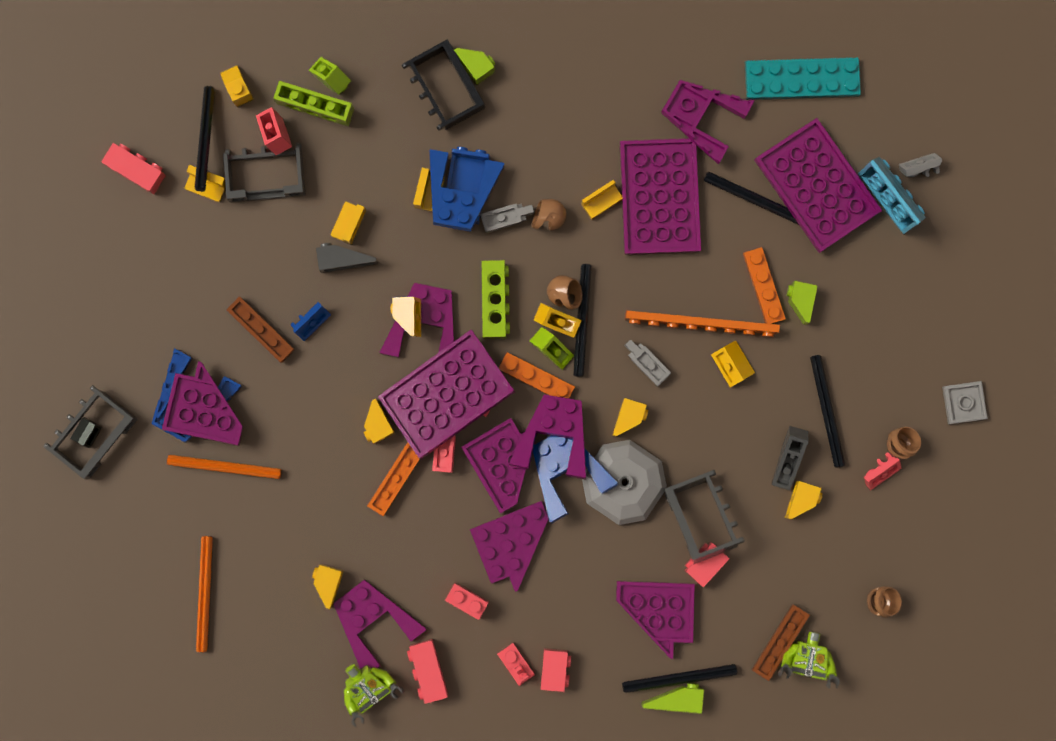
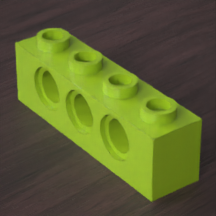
M279 81L273 98L278 105L345 126H349L354 107L350 102Z
M505 260L482 261L483 339H506V334H510V322H506V315H509V303L505 302V296H509V284H505V277H509V265L505 266ZM494 276L501 279L500 284L492 285L490 283L491 278ZM494 295L501 297V302L497 305L492 304L490 301ZM494 314H499L502 317L501 321L497 324L491 322V317Z

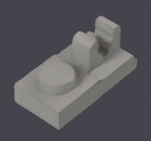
M932 153L899 164V169L906 177H914L921 172L926 177H929V170L933 168L936 174L940 173L939 166L941 165L942 158Z

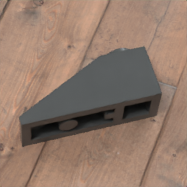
M324 243L316 248L318 266L321 273L378 264L375 257L332 245V243Z
M789 426L772 480L773 486L791 490L809 442L808 431Z

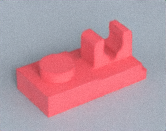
M455 435L434 450L432 471L453 473Z
M886 453L887 462H882L879 458L877 459L878 467L869 470L864 476L865 484L870 491L902 469L898 457L895 458Z
M511 643L497 653L519 686L535 675L514 643Z

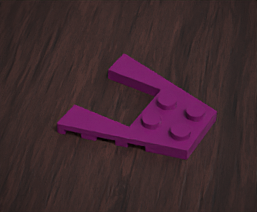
M679 80L661 113L719 164L729 146L696 128L711 101L743 119L747 116L754 101L740 99V96L722 94L715 89L712 91L703 88V86Z
M414 283L407 297L421 299V324L443 328L439 353L454 342L452 290ZM396 320L380 350V354L399 358L405 329Z
M544 394L509 465L529 469L537 433L573 439L566 475L586 480L582 401Z
M363 580L334 603L360 669L366 665L371 668H378L381 665L359 637L358 633L388 611L410 641H413L427 630L426 627L417 622L411 615L407 614L366 580Z

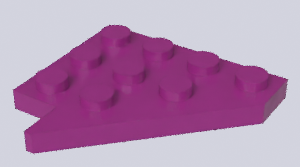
M198 361L195 377L175 373L162 430L239 446L243 426L203 363Z
M511 418L461 447L500 514L517 504L526 469L509 465L524 434H520Z
M542 501L470 529L491 584L509 577L514 591H518L548 521Z
M617 581L616 601L670 659H673L674 642L693 643L695 584Z

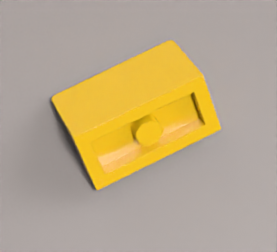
M189 165L186 171L189 174L185 189L220 202L226 189L225 178L207 172L206 190L204 192L196 191V167Z
M422 167L413 205L418 209L432 211L431 172L429 169Z
M614 180L582 200L581 205L591 220L622 200V195L616 188Z
M345 202L331 232V236L352 245L367 211L365 207Z
M733 341L711 354L729 387L755 374L737 341Z

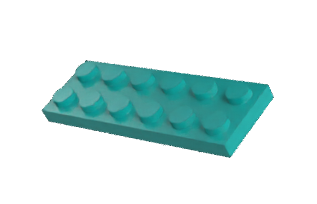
M859 58L745 61L746 100L857 97L861 95Z

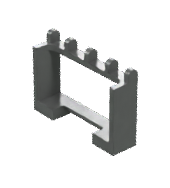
M297 143L295 150L284 151L278 155H275L273 152L266 153L265 146H261V153L247 154V148H242V155L231 156L230 150H225L223 158L226 197L229 202L306 196L301 143ZM296 155L298 185L283 186V188L233 191L231 161Z
M93 385L90 389L95 393L88 402H85L83 399L79 401L84 407L75 418L70 414L67 416L71 423L63 433L58 429L54 432L59 436L52 446L47 443L43 445L44 448L83 479H90L101 466L99 461L121 434H126L138 420L106 393L98 390ZM101 397L125 417L82 469L59 451L58 447L94 402Z
M715 470L664 489L665 496L678 521L694 564L737 548L738 544L745 542L744 537L736 539L732 528L738 526L737 521L729 523L724 510L729 509L730 504L722 505L717 493L723 490L722 486L714 488L710 477L716 475ZM707 482L732 541L699 553L675 494Z

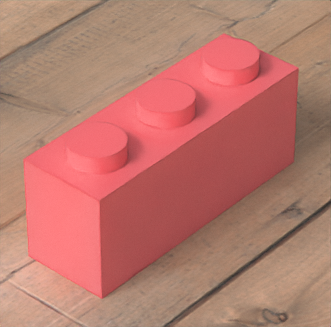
M113 143L101 162L128 180L155 194L166 176L161 172L163 168L155 163H152V165L146 163L147 159L138 153L136 155L131 154V149L125 145L120 144L118 146Z
M433 639L410 645V650L407 651L409 661L414 663L415 669L412 672L414 680L419 681L420 688H418L420 700L424 699V703L427 704L448 698V691Z

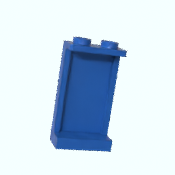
M465 147L452 148L446 188L478 194L485 161L490 160V154H486L487 152L484 150L472 152L468 151ZM479 215L475 224H479L481 215Z

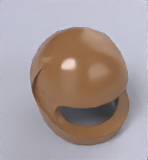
M555 199L540 200L533 216L532 228L539 229L545 221H549V231L560 228L567 216L564 205Z
M559 275L550 281L547 287V295L554 305L559 307L565 306L568 309H576L580 306L582 302V289L578 280L569 276ZM570 294L575 295V301L573 304H571L568 299Z
M900 427L894 429L888 435V451L896 458L907 459L915 456L921 447L920 435L913 428Z
M882 586L870 591L867 597V605L870 612L874 615L889 618L900 611L902 600L896 589Z

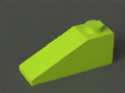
M687 683V686H680L643 701L642 707L646 709L702 714L704 689L699 687V684Z

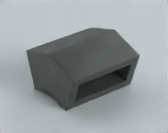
M82 417L70 439L84 447L90 448L102 427Z

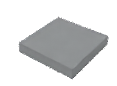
M982 381L942 387L948 424L988 419Z

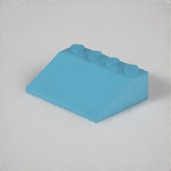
M880 157L873 159L858 173L859 177L903 234L926 218L922 207L915 204L912 200V194L902 187L900 178L897 175H893L889 164L884 159L882 160Z

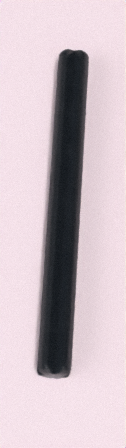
M205 86L203 93L195 177V190L201 192L206 190L215 93L213 86Z
M711 172L706 173L705 182L798 224L787 207Z
M590 264L581 265L580 286L582 289V302L578 307L577 318L582 321L576 332L573 372L575 377L584 376L591 280Z
M814 355L810 357L834 467L845 466L822 358L821 355Z
M735 664L626 681L622 683L624 693L734 676L737 675V667Z

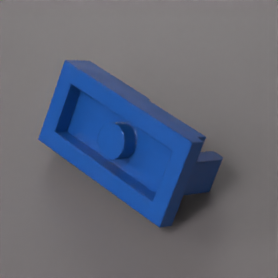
M317 302L304 317L302 315L298 316L301 320L297 324L291 323L294 329L293 332L305 341L331 314Z

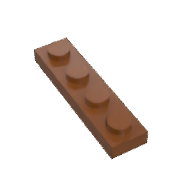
M240 296L226 309L280 363L295 350Z
M792 604L753 666L752 671L770 681L784 654L789 650L810 615Z

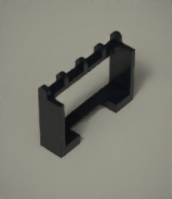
M448 39L401 65L403 69L410 67L413 70L415 76L410 79V82L413 84L419 81L424 90V93L420 94L419 98L423 100L428 97L434 107L428 113L430 116L436 113L442 123L436 127L438 131L444 128L447 130L485 109L484 102ZM442 52L446 54L448 60L455 68L474 106L447 121L416 69V66Z

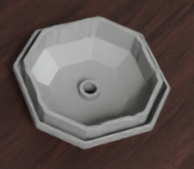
M631 440L602 445L594 458L619 485L601 494L588 469H586V480L582 479L586 503L618 525L646 520L663 495L664 489L667 488L662 461ZM626 478L629 481L627 486L622 485V479Z

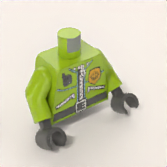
M809 631L807 642L797 641L784 654L782 668L778 672L779 676L784 671L787 673L786 679L792 673L823 680L828 678L827 688H830L831 682L836 684V689L840 684L831 652L826 647L818 645L819 633Z
M351 664L345 671L349 678L345 681L344 703L350 716H353L352 725L357 727L355 724L357 718L361 719L362 724L365 722L364 718L358 715L359 712L361 714L389 693H391L393 698H399L395 693L396 689L404 693V688L396 686V681L385 670L376 667L371 668L368 665L359 670L355 664Z

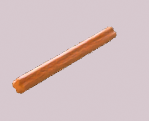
M168 455L167 464L172 466L280 479L281 469L176 455Z
M203 536L201 538L197 652H207L213 541L211 536Z

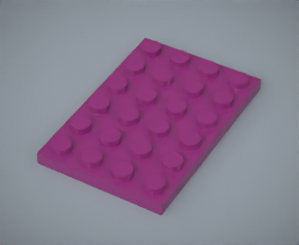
M815 118L754 159L818 253L882 211L818 118Z
M689 138L620 141L624 255L701 252L696 144Z
M470 330L380 394L378 398L418 458L422 459L515 393V391L475 333Z

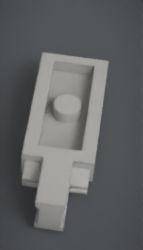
M516 203L480 215L485 232L489 233L526 221V216L534 214V209L532 205L522 207V204Z
M631 339L624 345L631 352L628 355L631 361L657 387L671 374L646 346H643L641 343L637 346Z

